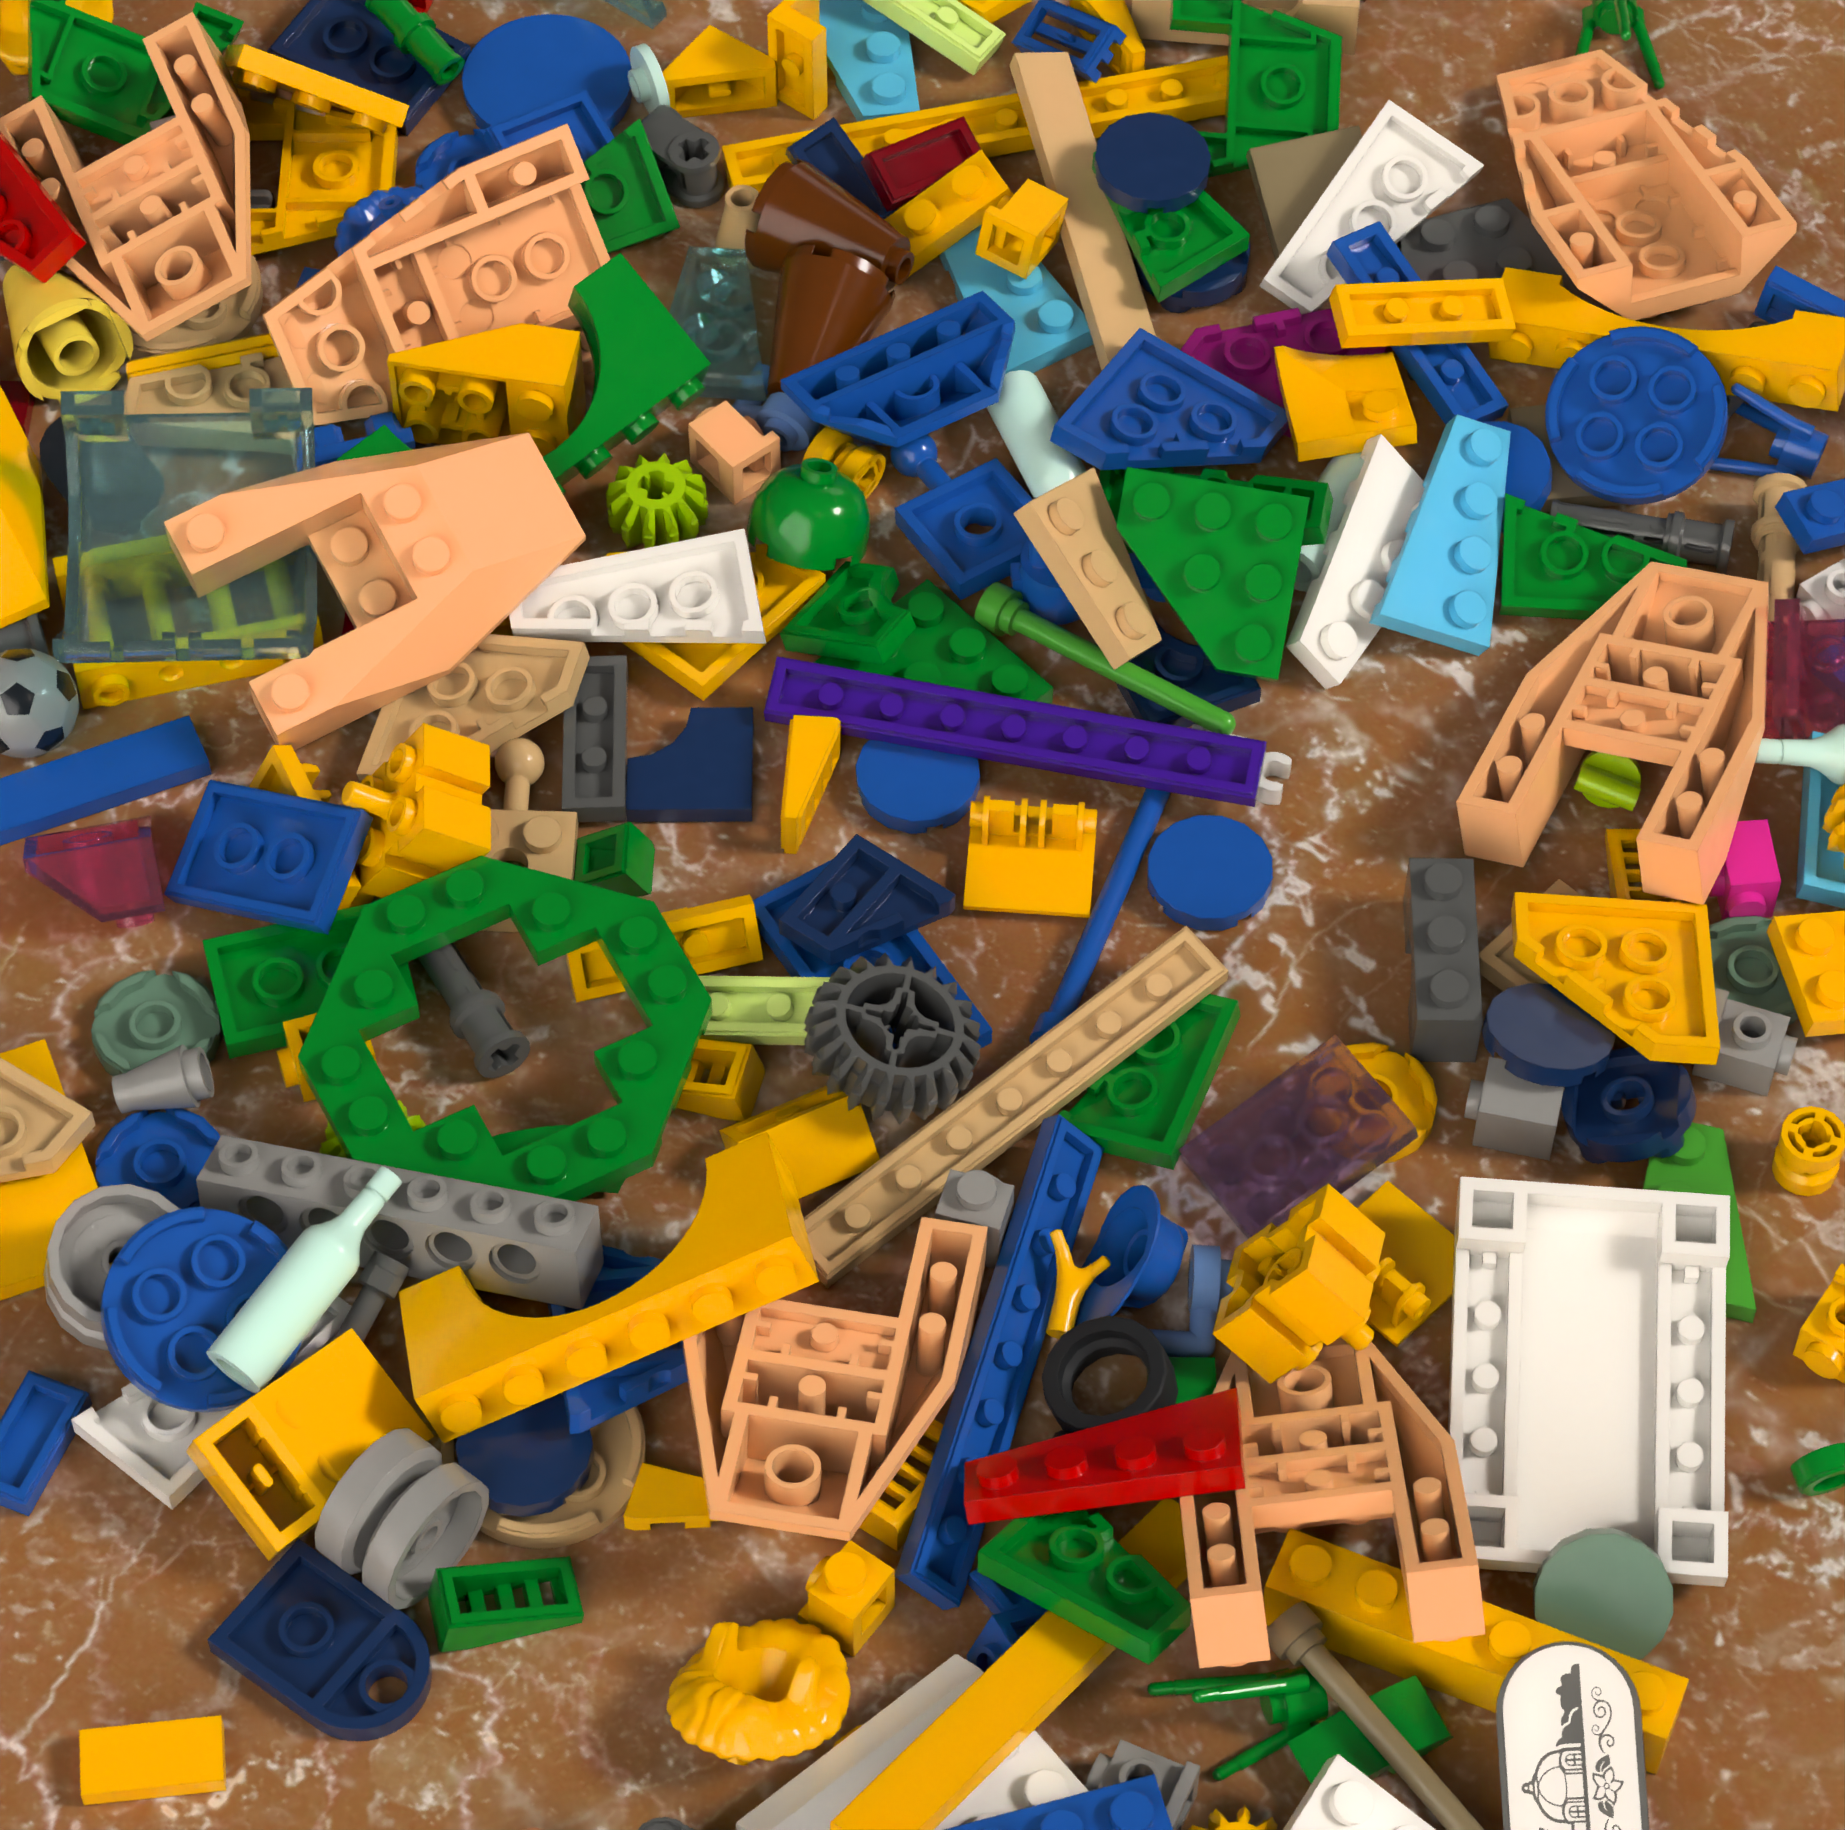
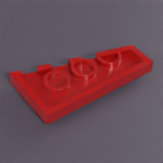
M1237 1387L965 1462L964 1506L968 1525L1245 1489L1241 1409Z

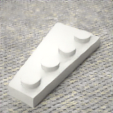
M1388 100L1266 274L1260 287L1290 308H1299L1301 314L1318 311L1329 301V296L1335 284H1346L1326 255L1332 241L1380 221L1396 244L1481 171L1484 164Z
M1382 434L1366 440L1360 456L1364 460L1358 478L1350 482L1342 501L1347 507L1338 529L1329 534L1322 552L1327 558L1319 578L1312 580L1286 644L1291 653L1325 689L1341 684L1380 630V626L1370 624L1369 621L1375 605L1382 600L1388 584L1385 580L1393 560L1399 556L1407 535L1404 531L1410 515L1418 507L1425 489L1422 486L1424 482L1422 478Z
M744 528L560 565L509 615L513 635L520 637L580 642L766 644L750 551Z
M339 1296L335 1298L304 1337L296 1358L285 1373L334 1340L352 1307ZM130 1383L121 1388L122 1396L96 1412L90 1407L71 1419L74 1432L173 1510L205 1478L187 1454L188 1447L195 1438L237 1407L218 1412L180 1410L152 1399Z

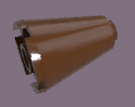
M796 159V165L786 161L780 164L769 176L752 208V212L761 215L756 233L748 229L746 230V257L752 266L763 271L780 274L781 264L790 249L802 245H815L812 255L830 257L832 249L836 248L867 260L883 271L889 278L886 287L887 291L891 290L896 284L901 285L906 281L914 264V254L910 252L911 245L909 239L813 164L802 159Z
M802 245L788 251L780 267L767 385L769 395L775 392L785 393L781 389V379L870 340L891 309L895 298V290L888 292L886 289L889 278L883 271L863 258L836 248L832 249L830 257L812 255L815 245Z

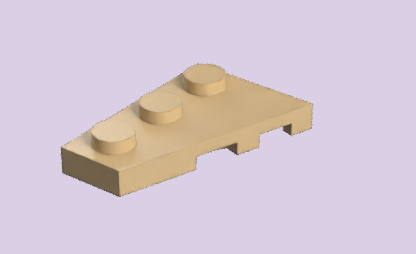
M262 352L240 356L241 364L208 370L198 364L129 378L120 422L132 432L137 440L301 449L306 420L280 357L263 360Z
M1094 467L1033 499L1013 513L1114 670L1162 641L1124 541L1116 531V521Z

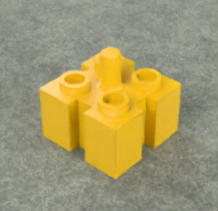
M423 723L404 743H399L395 746L388 762H384L372 775H367L361 783L349 781L345 785L341 797L342 803L352 808L363 809L373 817L357 859L359 864V882L361 884L359 891L383 898L479 856H486L491 851V808L482 805V795L490 788V745Z
M1329 1183L1293 1207L1286 1222L1278 1227L1270 1223L1235 1248L1226 1280L1233 1288V1292L1221 1299L1212 1334L1270 1384L1293 1368L1296 1371H1300L1309 1366L1320 1353L1323 1343L1328 1346L1341 1337L1356 1351L1365 1349L1374 1338V1331L1366 1322L1371 1314L1369 1303L1374 1286L1373 1283L1381 1270L1379 1260L1386 1233Z

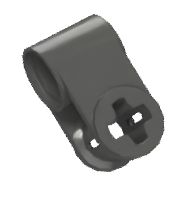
M659 105L641 122L667 192L681 204L692 208H703L716 203L722 197L725 189L722 173L717 170L716 166L721 154L718 140L712 134L704 132L684 119L673 108L667 105Z

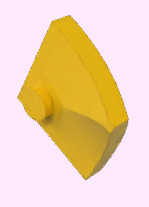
M1286 346L1274 347L1275 364L1282 399L1298 462L1362 452L1366 440L1382 434L1393 447L1417 443V424L1393 352L1371 355H1328L1306 352Z

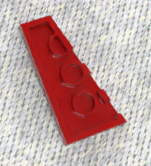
M0 131V256L40 282L46 283L61 267L68 263L86 244V241Z

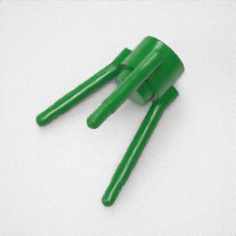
M1592 0V5L1582 9L1583 25L1575 55L1589 52L1594 28L1597 26L1608 34H1620L1621 39L1624 41H1628L1631 38L1630 28H1633L1654 87L1656 89L1664 88L1665 82L1645 25L1644 10L1637 6V0Z
M1305 1666L1293 1669L1284 1668L1258 1674L1152 1682L1147 1687V1691L1151 1696L1192 1694L1193 1701L1199 1704L1259 1697L1261 1709L1269 1725L1277 1723L1282 1725L1283 1730L1216 1767L1212 1772V1776L1216 1781H1222L1288 1745V1741L1310 1729L1311 1722L1327 1719L1329 1706L1326 1690Z

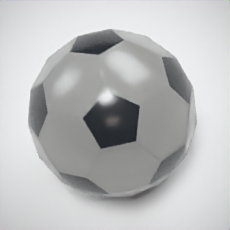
M31 648L8 649L0 653V754L13 758L40 757L58 748L74 729L80 708L76 683L65 666L54 657Z

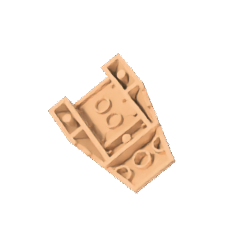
M1602 49L1496 75V86L1531 223L1575 286L1619 315L1632 320L1652 318L1662 313L1697 304H1706L1713 300L1739 294L1796 233L1797 222L1745 156L1735 149L1729 152L1723 151L1716 145L1717 135L1702 124L1694 128L1679 118L1680 108L1667 98L1655 100L1647 94L1648 84Z
M568 123L458 167L262 314L308 426L368 418L372 415L390 411L394 413L387 366L388 355L391 353L519 323L580 331L584 375L593 371V362L587 339L577 318L569 309L568 303L574 286L611 259L581 186L582 182L589 180V176Z

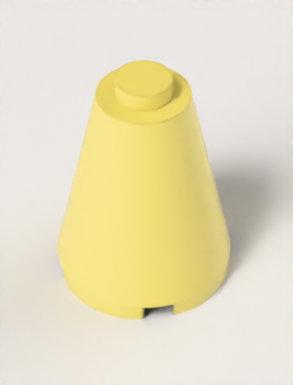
M16 265L11 266L3 280V293L16 369L27 390L43 400V397L58 400L64 406L85 404L109 392L122 377L119 370L126 356L129 359L132 356L133 337L127 323L109 305L105 304L101 298L61 268L46 283H42Z

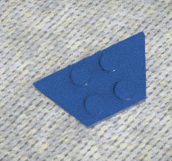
M602 1245L604 1264L582 1309L601 1303L629 1288L652 1271L663 1259L650 1256L635 1257L627 1254L624 1250ZM547 1303L550 1317L580 1310ZM683 1341L564 1391L563 1397L570 1434L582 1433L687 1382Z

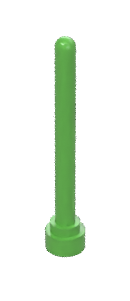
M1001 582L991 584L978 602L975 620L986 630L997 636L1004 634L1013 636L1020 633L1211 732L1230 735L1236 727L1235 718L1231 713L1131 662H1127L1114 670L1099 646L1029 611V604L1023 601L1022 594Z

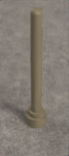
M1302 1601L1282 1613L1267 1628L1269 1647L1281 1661L1289 1659L1296 1667L1303 1664L1446 1830H1484L1324 1646L1327 1638L1320 1631L1323 1627V1622L1311 1608Z

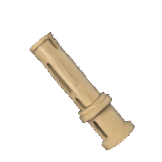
M1788 473L1767 474L1759 478L1753 486V499L1758 504V520L1751 527V541L1758 550L1757 580L1768 582L1767 649L1774 650L1783 649L1793 642L1795 555L1800 549L1775 506L1784 492L1807 487L1802 479Z

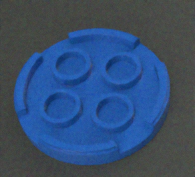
M533 15L499 26L485 35L475 45L468 55L463 68V94L466 105L476 120V126L479 129H486L586 89L609 129L612 130L622 120L631 103L633 93L628 81V71L632 70L628 54L621 43L611 33L597 24L568 15Z
M1635 326L1609 331V335L1588 344L1573 357H1568L1555 375L1550 386L1545 407V422L1553 454L1562 470L1576 485L1606 501L1619 504L1642 505L1676 496L1687 490L1705 475L1718 457L1726 437L1728 405L1726 392L1720 376L1711 362L1698 350V346L1668 330Z
M205 1206L179 1209L164 1214L143 1226L127 1241L113 1261L107 1274L101 1297L100 1312L104 1338L108 1350L121 1372L134 1386L152 1399L164 1405L190 1412L228 1410L240 1406L254 1396L256 1393L245 1389L224 1374L209 1359L206 1351L288 1251L287 1246L275 1233L257 1220L253 1222L228 1211L205 1209ZM301 1342L265 1387L283 1376L296 1358Z

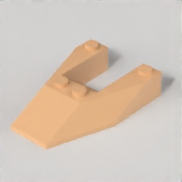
M193 12L142 39L176 117L86 167L84 166L71 134L42 95L0 118V131L86 241V244L64 266L95 295L101 298L105 304L109 305L146 342L251 285L250 134L238 89L225 60Z
M529 432L335 461L220 494L164 522L170 546L198 598L310 544L355 629L249 681L254 704L275 744L292 745L294 751L450 674L586 540L585 533Z
M1652 561L1525 675L1456 801L1464 854L1466 856L1524 867L1586 750L1672 766L1673 768L1636 838L1643 893L1704 905L1726 861L1765 730L1769 611L1768 582Z
M921 1217L899 1318L778 1299L683 1340V1352L710 1519L845 1541L851 1540L955 1389L974 1329L983 1287L988 1227Z
M1340 1337L1328 1346L1323 1343L1320 1353L1309 1366L1300 1371H1296L1293 1368L1271 1384L1231 1351L1213 1394L1237 1387L1241 1409L1245 1489L1179 1497L1199 1668L1215 1666L1238 1667L1249 1662L1271 1660L1255 1534L1267 1532L1288 1533L1289 1528L1299 1531L1302 1528L1342 1523L1360 1525L1375 1519L1393 1517L1414 1643L1434 1640L1449 1642L1461 1637L1485 1635L1479 1565L1455 1441L1377 1347L1371 1342L1365 1349L1356 1351Z

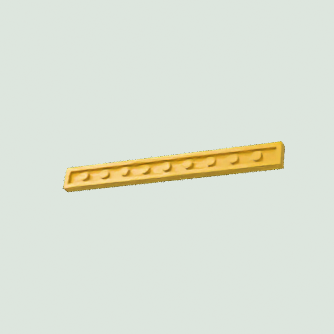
M1228 55L1099 78L1096 83L1089 80L1078 82L1094 137L1099 138L1109 125L1128 115L1151 112L1171 115L1184 122L1225 115ZM1018 93L840 125L863 158L867 153L963 116L987 158L1034 149ZM815 129L721 146L722 163L729 187L749 185L760 192L766 180L780 164L786 161L792 163L786 155L787 148Z

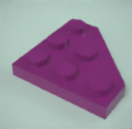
M1299 308L1254 316L1252 318V325L1222 331L1219 324L1196 328L1181 348L1182 352L1283 409L1285 408L1275 364L1274 347L1286 346L1306 352L1328 355H1371L1393 352L1391 346L1341 348L1331 308L1301 314ZM1288 426L1287 431L1283 435L1292 438Z

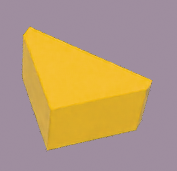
M711 25L662 72L669 93L670 107L683 118L777 107L776 65L774 58Z

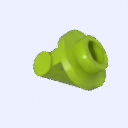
M1593 751L1583 760L1573 789L1582 792L1591 803L1604 808L1621 807L1632 812L1641 791V769L1635 759Z

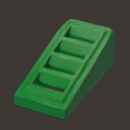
M570 1556L436 1568L428 1591V1603L440 1653L472 1649L582 1623L584 1618ZM550 1582L555 1605H543L539 1588L540 1583ZM522 1589L525 1607L516 1608L512 1590ZM493 1594L496 1610L487 1611L484 1596ZM465 1600L468 1613H460L458 1602Z

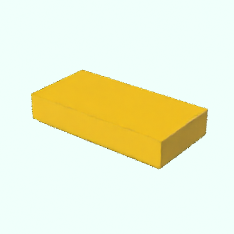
M221 1715L79 1730L80 1792L84 1805L227 1791L224 1724Z

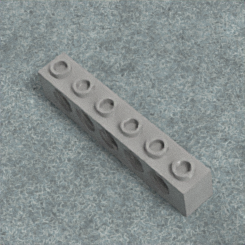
M221 1135L196 1178L201 1207L205 1206V1209L228 1211L253 1222L257 1220L275 1233L289 1249L309 1226L330 1221L342 1214L361 1190L365 1188V1185L381 1166L388 1168L401 1179L402 1184L387 1203H384L382 1209L364 1232L360 1244L359 1267L365 1268L374 1251L383 1253L402 1263L410 1269L407 1276L420 1279L431 1278L459 1265L474 1289L582 1310L604 1264L599 1208L597 1205Z

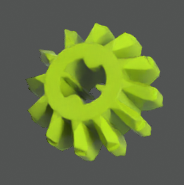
M664 452L658 461L649 462L639 454L635 468L619 465L618 473L615 476L616 481L608 483V490L606 491L607 508H609L608 522L610 527H612L613 533L622 534V540L625 542L627 549L641 543L644 544V548L679 542V540L694 539L699 533V526L706 524L708 517V501L705 500L706 485L702 480V475L692 474V468L689 466L687 459L670 464V460Z

